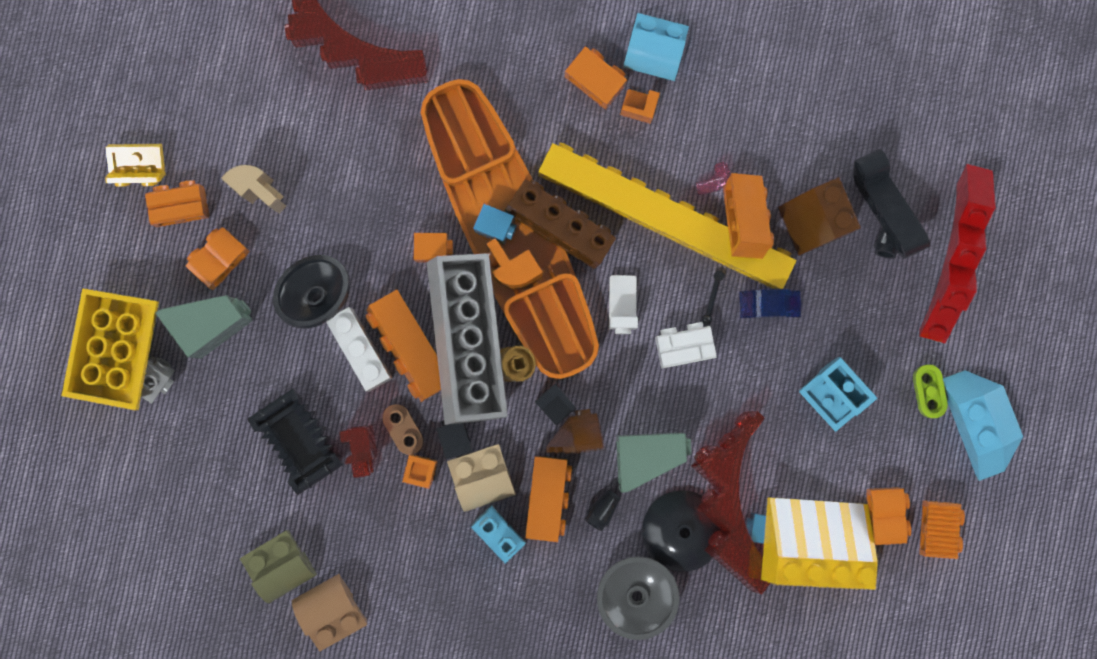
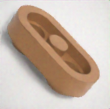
M399 404L386 408L383 413V423L399 451L406 455L419 452L423 447L424 438L408 409ZM392 414H400V422L394 423L391 420ZM407 436H411L414 439V444L411 447L405 444Z

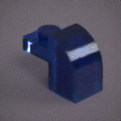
M790 289L739 291L740 318H801L800 291Z

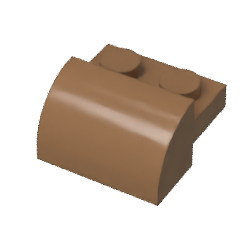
M340 574L292 600V608L305 636L309 635L319 652L367 625L366 618L353 600V594Z

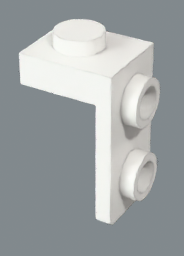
M612 275L609 278V329H615V334H631V330L638 328V317H636V276Z

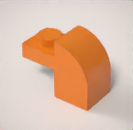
M496 238L487 243L490 251L485 254L489 253V260L494 267L500 266L491 273L501 285L512 289H520L529 286L544 276L529 249L510 261Z

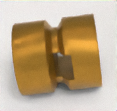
M523 346L500 348L504 382L525 381L532 376L535 371L536 361L533 353L528 348Z

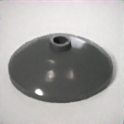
M647 557L625 558L613 564L603 575L597 591L598 610L605 624L616 634L632 640L650 639L665 631L673 622L679 607L678 586L672 574L661 563ZM634 591L642 593V597L639 600L632 598Z

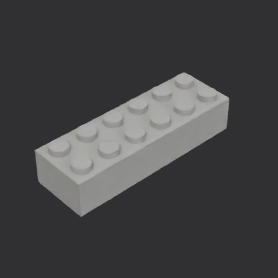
M489 253L436 256L427 262L445 425L508 417Z

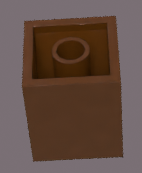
M840 177L816 186L777 207L798 256L861 229Z

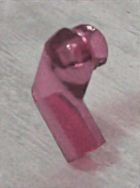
M720 162L714 166L715 173L711 179L696 182L698 195L716 192L724 187L731 175V171L726 163Z

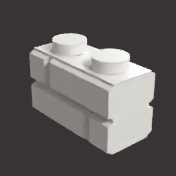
M703 322L687 325V330L677 332L676 327L660 330L661 335L655 337L661 369L717 358L711 327H703Z

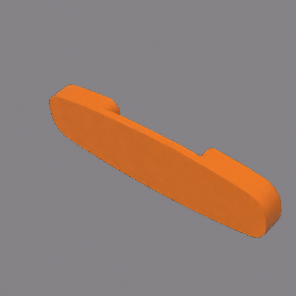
M457 79L434 88L426 95L421 106V116L438 171L473 254H485L490 251L487 243L492 240L476 234L473 229L483 204L505 212L506 207L525 179L528 181L533 179L520 157L514 141L479 86L469 80ZM515 219L514 224L517 225L516 232L512 240L507 239L505 245L500 244L501 248L510 261L529 249L544 276L527 287L512 289L498 283L491 273L493 294L523 347L528 348L533 353L539 371L549 378L563 379L582 372L593 363L599 347L593 321L580 283L576 278L565 250ZM490 262L491 272L500 267L499 265L494 267Z

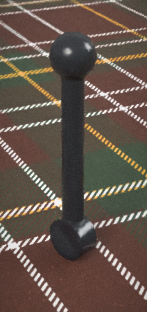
M716 271L713 274V279L715 280L706 314L702 317V322L705 325H709L712 322L711 313L719 283L724 279L722 271Z

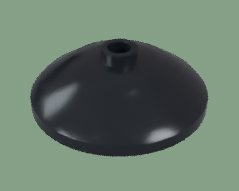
M313 255L300 259L287 268L277 281L273 293V305L277 315L289 326L301 329L313 328L326 323L342 309L350 292L349 274L337 259L330 256Z
M677 490L660 496L648 508L643 519L642 537L648 553L655 561L661 563L667 569L688 572L703 567L717 554L723 539V524L716 507L707 498L696 492ZM682 528L689 529L687 537L680 536L679 532Z

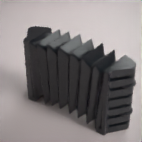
M292 388L247 419L254 432L264 433L261 439H269L267 445L275 444L272 451H279L277 458L283 459L281 466H286L284 472L290 473L288 484L299 495L308 488H312L314 484L329 474L332 475L335 470L344 464L340 454L332 451L335 445L327 444L331 436L323 435L327 427L318 426L321 419L313 418L315 411H307L308 404H301L303 398Z

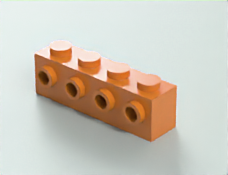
M398 290L370 304L366 309L368 313L365 315L366 319L373 329H378L382 336L379 338L386 352L391 351L396 359L393 363L399 374H405L410 384L407 386L415 399L419 398L423 402L441 391L437 355Z

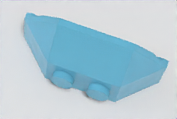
M965 370L943 378L948 405L978 481L1004 472L1023 438L1004 386Z

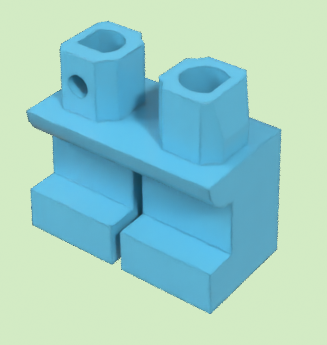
M491 505L472 523L471 528L506 563L526 544V541L511 525L507 526L508 522Z

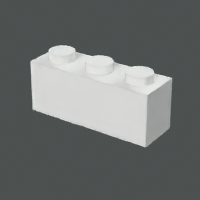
M348 307L326 322L366 392H370L393 379L354 309Z

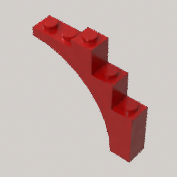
M966 164L956 185L955 215L946 258L933 299L919 329V337L946 343L962 311H967L977 292L976 269L986 251L985 229L996 209L992 170Z

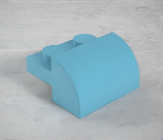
M637 13L623 68L675 81L689 26Z
M837 357L828 363L799 390L801 395L835 432L878 399L841 357Z

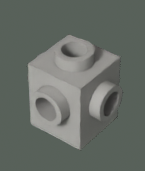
M153 356L148 360L141 397L151 404L160 392L165 395L174 383L170 377L175 370L170 368L171 365L166 360Z

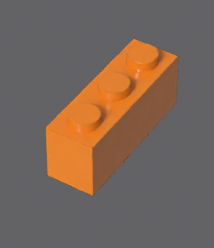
M731 173L723 187L731 255L733 257L763 259L774 243V235L770 232L771 213L766 205L767 188L764 187L763 177Z
M535 456L526 539L558 542L559 536H564L566 520L561 519L562 508L567 509L569 493L564 492L565 481L570 482L572 466L567 465V459Z

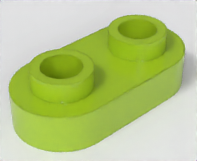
M922 365L913 374L918 409L927 418H939L945 414L948 406L942 373L934 365ZM925 373L930 376L928 383H924L922 380ZM929 400L935 402V407L932 410L927 406Z

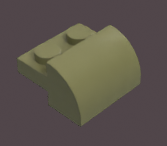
M289 529L239 558L253 581L251 585L257 594L268 604L317 576L305 552H301Z

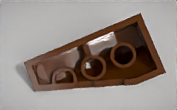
M591 409L575 410V416H569L546 446L547 453L604 449L597 413L591 414Z

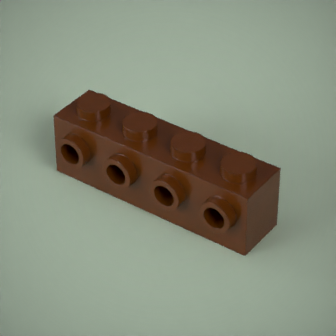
M525 179L506 207L505 212L513 215L515 219L591 268H597L616 240V237L611 235V230L604 225L594 224L589 220V216L581 210L576 209L574 211L566 205L567 202L557 195L551 196L544 191V187L540 183Z

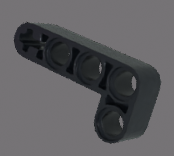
M877 149L856 159L853 170L854 182L900 256L906 259L929 248L930 240L926 231L890 178V163L883 150Z

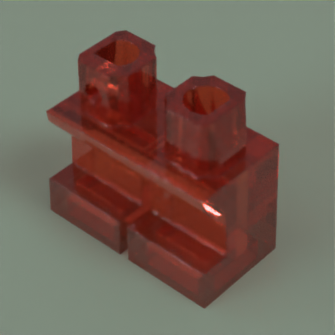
M373 424L340 431L341 443L348 441L350 443L351 455L346 458L345 464L352 465L353 478L369 476L371 473H374L372 460L378 454Z

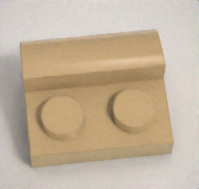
M250 165L236 166L227 171L221 178L241 197L252 204L260 198L279 214L286 207L281 201L284 196L270 185L274 180L257 167Z
M499 444L447 461L455 490L464 512L516 495Z

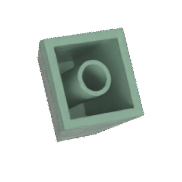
M226 295L160 309L156 312L159 319L187 357L198 359L205 357L253 321L249 316L252 311L243 300Z
M681 432L616 435L619 490L621 493L629 492L687 462V455H691L690 438H686L685 433Z

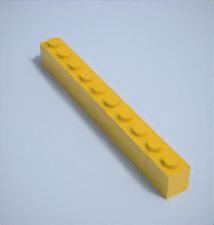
M560 142L559 145L552 143L539 169V177L778 292L783 290L797 261L791 258L792 254L789 251L777 247L776 250L769 249L763 259L733 257L731 255L728 227L718 223L719 218L706 212L704 215L694 211L695 207L687 202L680 201V203L672 201L670 200L671 196L662 190L656 189L654 192L645 188L647 184L637 178L632 177L629 180L621 176L622 172L612 166H608L606 169L598 165V160L584 154L581 157L573 153L574 149Z

